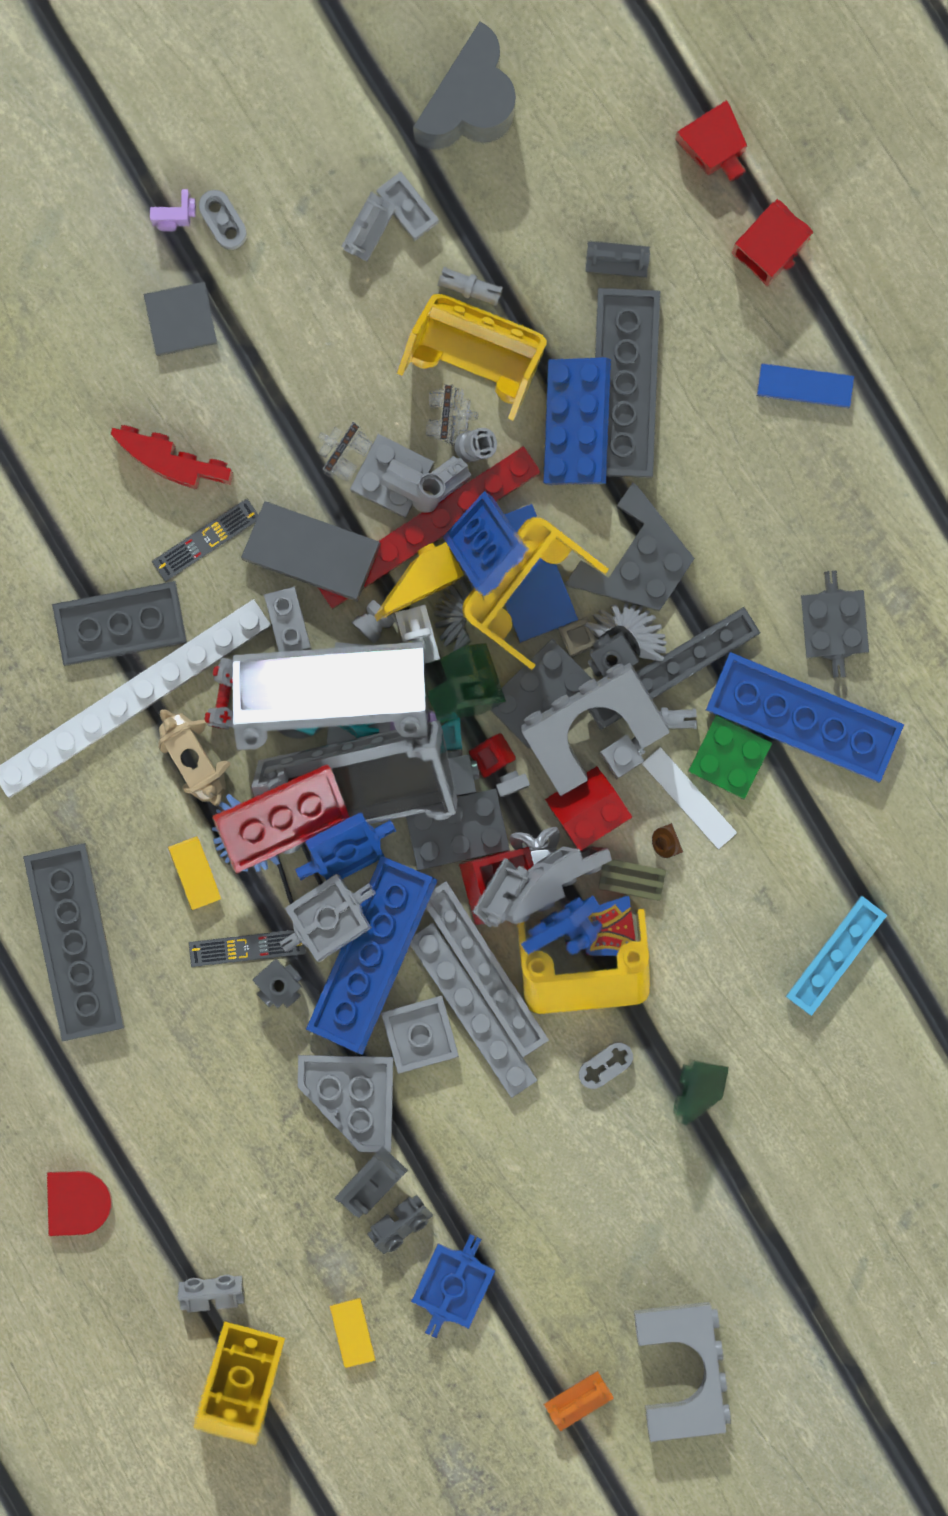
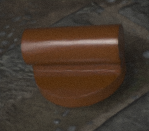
M672 823L654 831L652 845L659 856L670 858L683 853Z

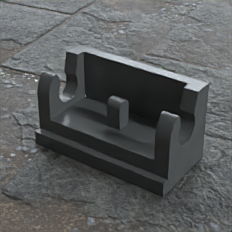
M382 1146L334 1199L346 1207L353 1215L360 1218L363 1213L366 1215L408 1170Z

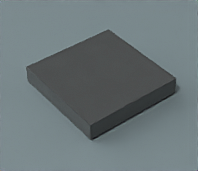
M205 281L144 294L156 356L218 344Z

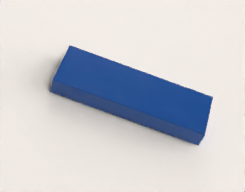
M761 363L757 396L850 408L854 376Z

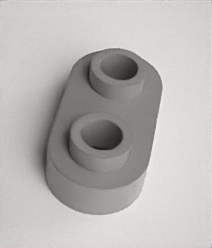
M210 190L204 193L199 201V210L219 245L228 250L241 247L247 237L246 228L228 197L219 190ZM214 203L221 205V209L217 213L210 211V206ZM228 230H235L237 232L234 239L226 238L225 235Z

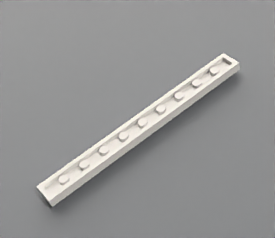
M254 599L1 764L0 786L7 797L11 798L221 660V658L226 657L270 628L271 624Z

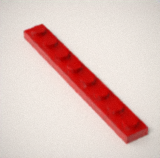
M525 447L519 448L439 502L435 510L420 513L379 540L381 546L363 590L417 555V551L443 538L484 491L498 502L541 474V471ZM318 588L332 610L348 600L346 597Z

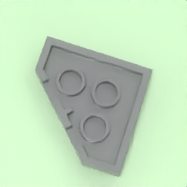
M298 1055L297 1087L318 1107L326 1118L359 1152H378L383 1146L391 1153L393 1057Z

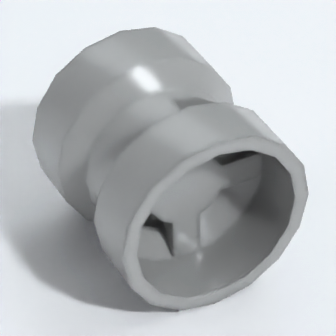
M477 428L461 433L455 441L457 456L468 463L487 459L497 449L496 437L487 428Z
M372 600L367 606L368 613L357 616L352 621V624L375 644L381 637V632L383 631L381 628H390L395 619L390 615L376 621L374 615L381 606Z

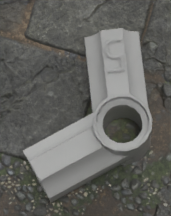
M454 456L432 473L422 474L392 459L380 484L410 499L417 510L431 512L436 509L439 502L467 482L471 477V473L469 472L468 465L461 458ZM424 490L429 491L433 495L427 494Z

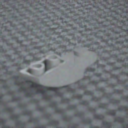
M590 846L580 851V849L561 847L544 857L528 870L527 878L529 881L525 884L519 896L508 895L507 899L512 900L514 904L505 920L511 921L512 924L521 923L528 920L529 914L535 911H544L554 907L555 901L565 897L562 887L574 884L577 881L576 878L583 874L588 875L602 869L601 865L612 861L609 849Z

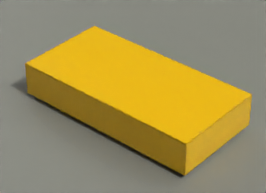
M361 1297L330 1305L344 1368L375 1361L376 1358Z

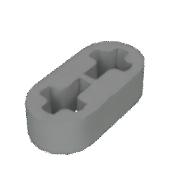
M615 1042L587 1060L579 1069L581 1083L587 1088L597 1089L622 1073L633 1061L631 1048L624 1043ZM617 1048L619 1051H623L625 1049L627 1055L624 1056V1060L626 1062L623 1065L615 1062L608 1067L606 1062L613 1057L612 1050ZM603 1064L606 1069L599 1073L598 1077L600 1080L597 1083L593 1080L587 1082L584 1078L588 1074L586 1068L591 1066L593 1069H597Z

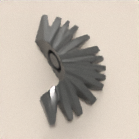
M463 579L459 580L463 595L453 585H450L448 588L451 593L443 592L450 601L439 597V600L444 605L436 604L435 607L442 611H435L434 613L436 616L446 618L435 623L436 629L448 627L439 638L441 641L446 639L444 642L446 647L457 640L453 651L455 655L471 643L469 635L464 628L467 620L463 615L462 607L464 601L475 587L470 581L469 590Z

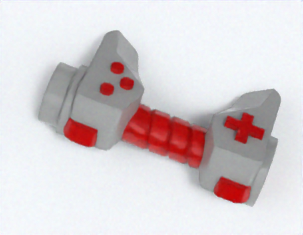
M221 658L220 664L213 669L214 681L219 683L215 708L208 709L204 719L207 726L229 730V727L234 728L233 711L228 708L230 690L233 687V660Z

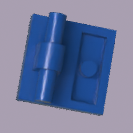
M594 896L584 901L580 897L574 899L564 906L565 909L559 913L554 911L540 920L541 923L528 931L530 937L521 945L529 955L567 933L571 939L567 945L570 953L576 954L581 949L588 948L602 930L600 921L594 920L591 922L588 918L600 907Z

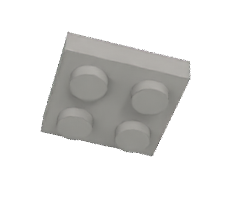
M378 434L350 491L406 519L413 506L412 501L381 485V480L392 459L422 474L429 473L434 462Z
M442 996L381 1012L398 1074L459 1057Z

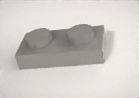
M401 171L376 190V193L381 198L397 206L393 215L414 241L439 223V219Z

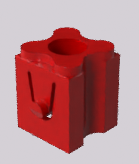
M776 199L735 242L731 254L742 264L746 265L768 287L784 269H791L796 262L793 259L809 242L813 230L805 222L797 218L783 202Z

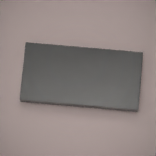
M264 501L241 558L243 561L358 602L381 544L379 541Z
M176 581L52 604L63 666L187 643Z

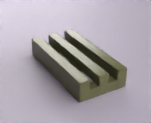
M612 859V861L604 864L602 867L598 889L660 901L666 870ZM609 866L658 875V879L654 881L609 872L608 870ZM611 878L656 887L655 893L606 884V880Z

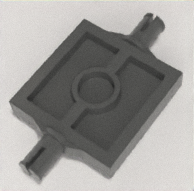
M826 571L824 572L826 590L818 594L801 595L806 659L818 657L832 659L833 678L839 677L838 665L840 666V678L846 677L844 658L853 654L869 653L864 590L845 591L838 589L837 571H831L832 583H830V572Z

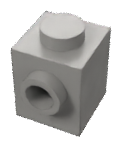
M625 735L599 754L617 780L644 762L641 755L645 753V750L642 749L636 737L630 739L628 735Z

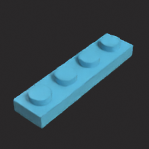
M861 896L785 997L812 1016L886 918L887 914Z

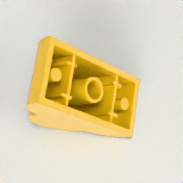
M224 1321L193 1428L256 1446L285 1338Z

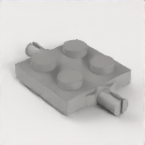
M336 874L287 906L285 910L293 922L295 932L280 941V945L284 946L282 947L287 953L302 943L309 948L315 960L321 962L371 929L372 927L363 914L361 903L376 895L373 887L368 883L353 893L347 888L341 876Z

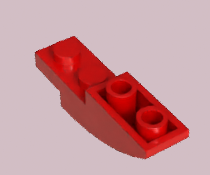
M121 425L120 429L112 428L111 430L113 438L132 458L150 471L169 481L196 490L198 489L200 478L231 485L233 471L231 468H227L228 463L224 461L209 459V463L197 461L196 455L181 451L176 456L174 455L175 444L169 441V436L161 433L152 432L151 437L139 434V429L127 425Z

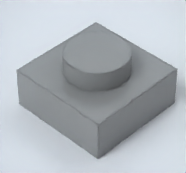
M514 771L500 777L501 783L496 785V789L500 798L525 789L530 784L526 774L519 776L518 772Z

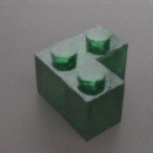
M487 643L464 645L440 659L447 681L428 691L437 721L482 715L506 702Z

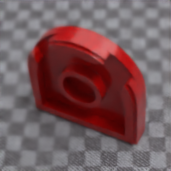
M87 1171L47 1172L49 1236L85 1235L96 1231L106 1222L112 1209V1196L110 1189L102 1179Z

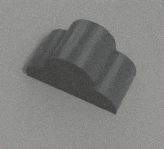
M479 21L413 127L414 142L422 147L434 150L444 149L456 143L462 135L474 142H493L503 137L513 124L516 100L515 89L510 78L499 70L500 45L497 36L491 28Z

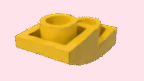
M196 836L169 846V853L191 910L220 900L221 896L199 838Z

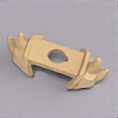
M161 710L160 717L163 723L159 727V749L163 753L169 752L186 783L183 785L184 792L191 793L202 802L210 801L214 806H218L221 803L222 795L226 792L224 772L230 766V762L220 761L216 763L215 769L197 740L194 732L201 734L204 731L205 720L191 721L182 713L173 714L168 710ZM187 749H193L198 753V767L195 769L185 766L181 761V755Z

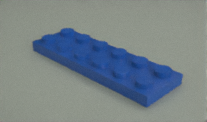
M732 652L729 653L705 710L878 783L883 778L904 727V724Z
M384 856L380 857L369 882L376 895L361 903L363 914L372 928L340 949L306 1030L363 1055L437 884V879Z

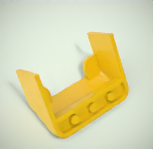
M435 294L430 297L410 333L397 374L403 376L410 362L422 369L436 366L439 360L496 382L495 392L499 398L506 403L513 404L508 419L514 421L531 384L547 341L543 335L534 330L447 295Z
M540 517L526 520L517 531L528 548L522 561L513 566L505 574L500 585L491 590L486 596L474 588L464 601L462 607L463 615L467 621L531 670L536 665L504 641L512 628V618L502 607L539 558L549 564H558L564 561L569 553L573 551L598 571L606 574L609 570L551 523Z
M644 909L635 910L638 941L628 942L619 949L617 953L618 969L555 975L553 960L547 953L534 951L529 955L521 945L526 940L524 922L517 923L524 1001L529 1010L537 1014L643 1003L650 993L649 952Z

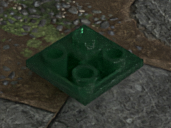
M690 1058L688 1065H682L679 1083L684 1084L682 1096L676 1095L673 1114L678 1116V1122L688 1125L723 1099L729 1067Z

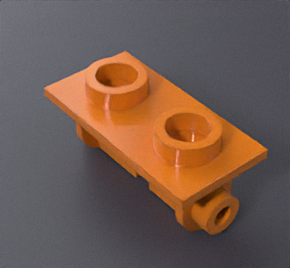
M596 1371L544 1403V1406L559 1431H562L608 1403L614 1397L599 1372Z

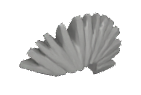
M624 603L623 614L621 615L616 604L611 605L613 616L601 609L599 610L600 615L596 613L593 615L598 624L590 622L585 624L598 639L604 635L613 636L614 633L618 634L622 631L640 658L663 661L664 659L660 653H666V647H663L667 644L663 640L665 639V634H655L662 629L661 624L649 626L656 617L654 615L648 616L650 613L648 610L640 615L643 609L641 606L635 611V604H632L630 609H628V603Z

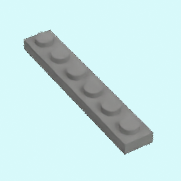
M447 881L436 887L426 909L521 1056L525 1057L548 1042L549 1039Z
M432 923L415 934L410 944L510 1097H514L538 1081L435 924Z

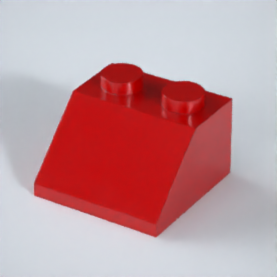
M598 766L586 772L588 779L586 782L561 796L557 791L544 799L574 847L580 849V851L632 818L616 790Z
M529 847L459 864L475 925L485 924L473 910L504 858L508 859L516 868L520 866L527 871L534 866Z

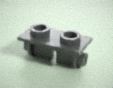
M588 241L585 272L647 278L650 247Z
M415 1195L413 1198L409 1196L393 1209L399 1218L396 1222L387 1214L370 1227L371 1231L367 1235L374 1243V1246L383 1254L398 1249L403 1244L404 1238L412 1232H418L428 1224V1219L433 1216L432 1212L424 1206L423 1201L418 1195Z

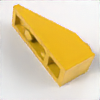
M446 542L435 547L434 543H431L417 551L419 556L410 563L374 615L376 621L384 619L453 585L464 576Z

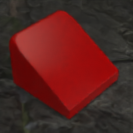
M502 733L490 737L468 751L473 761H477L478 769L483 778L488 777L516 760L515 754Z

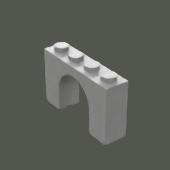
M619 663L611 667L606 672V677L597 682L595 679L587 681L578 688L580 692L571 697L564 695L556 699L551 704L552 708L544 713L536 711L524 719L525 724L521 725L522 733L560 796L588 780L586 771L568 742L570 725L583 711L594 707H605L616 711L626 720L642 749L670 733L667 723L631 663L625 666Z
M709 1302L634 1310L636 1336L639 1346L668 1342L684 1343L700 1354L704 1365L702 1383L692 1396L678 1402L645 1405L650 1442L726 1433L725 1424H731L729 1405H723L722 1392H727L725 1372L719 1373L718 1360H723L721 1341H715L714 1329L719 1328L717 1309H711Z

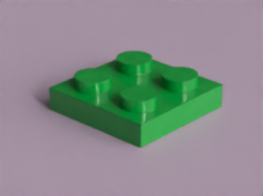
M716 715L688 772L744 800L772 743Z

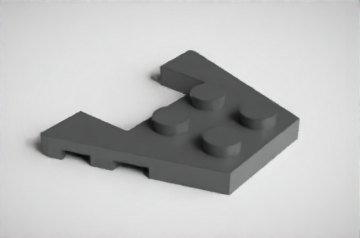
M632 482L617 508L642 523L643 527L609 577H606L581 560L565 585L570 588H577L660 612L695 558L640 488Z

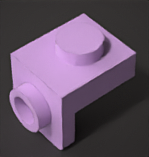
M182 189L181 207H150V221L153 226H158V230L174 231L176 226H190V217H196V199L190 198L188 189Z

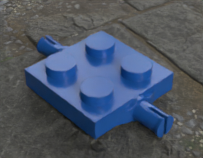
M362 812L306 840L305 842L311 852L312 861L299 868H295L301 881L316 872L325 877L326 881L336 874L344 879L379 861L380 857L384 856L380 848V839L397 831L391 820L373 828V826L367 823Z
M469 1234L470 1236L463 1251L452 1250L440 1243L437 1244L411 1302L425 1308L433 1315L425 1333L430 1335L436 1324L432 1333L434 1338L438 1337L444 1321L455 1322L469 1329L496 1271L480 1263L474 1257L482 1241L481 1238L477 1237L471 1248L475 1235Z

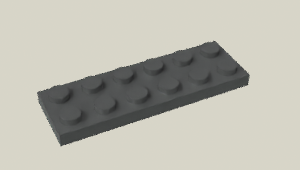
M598 288L595 358L607 357L611 359L606 476L653 478L660 291Z
M86 843L23 856L62 1042L125 1028Z

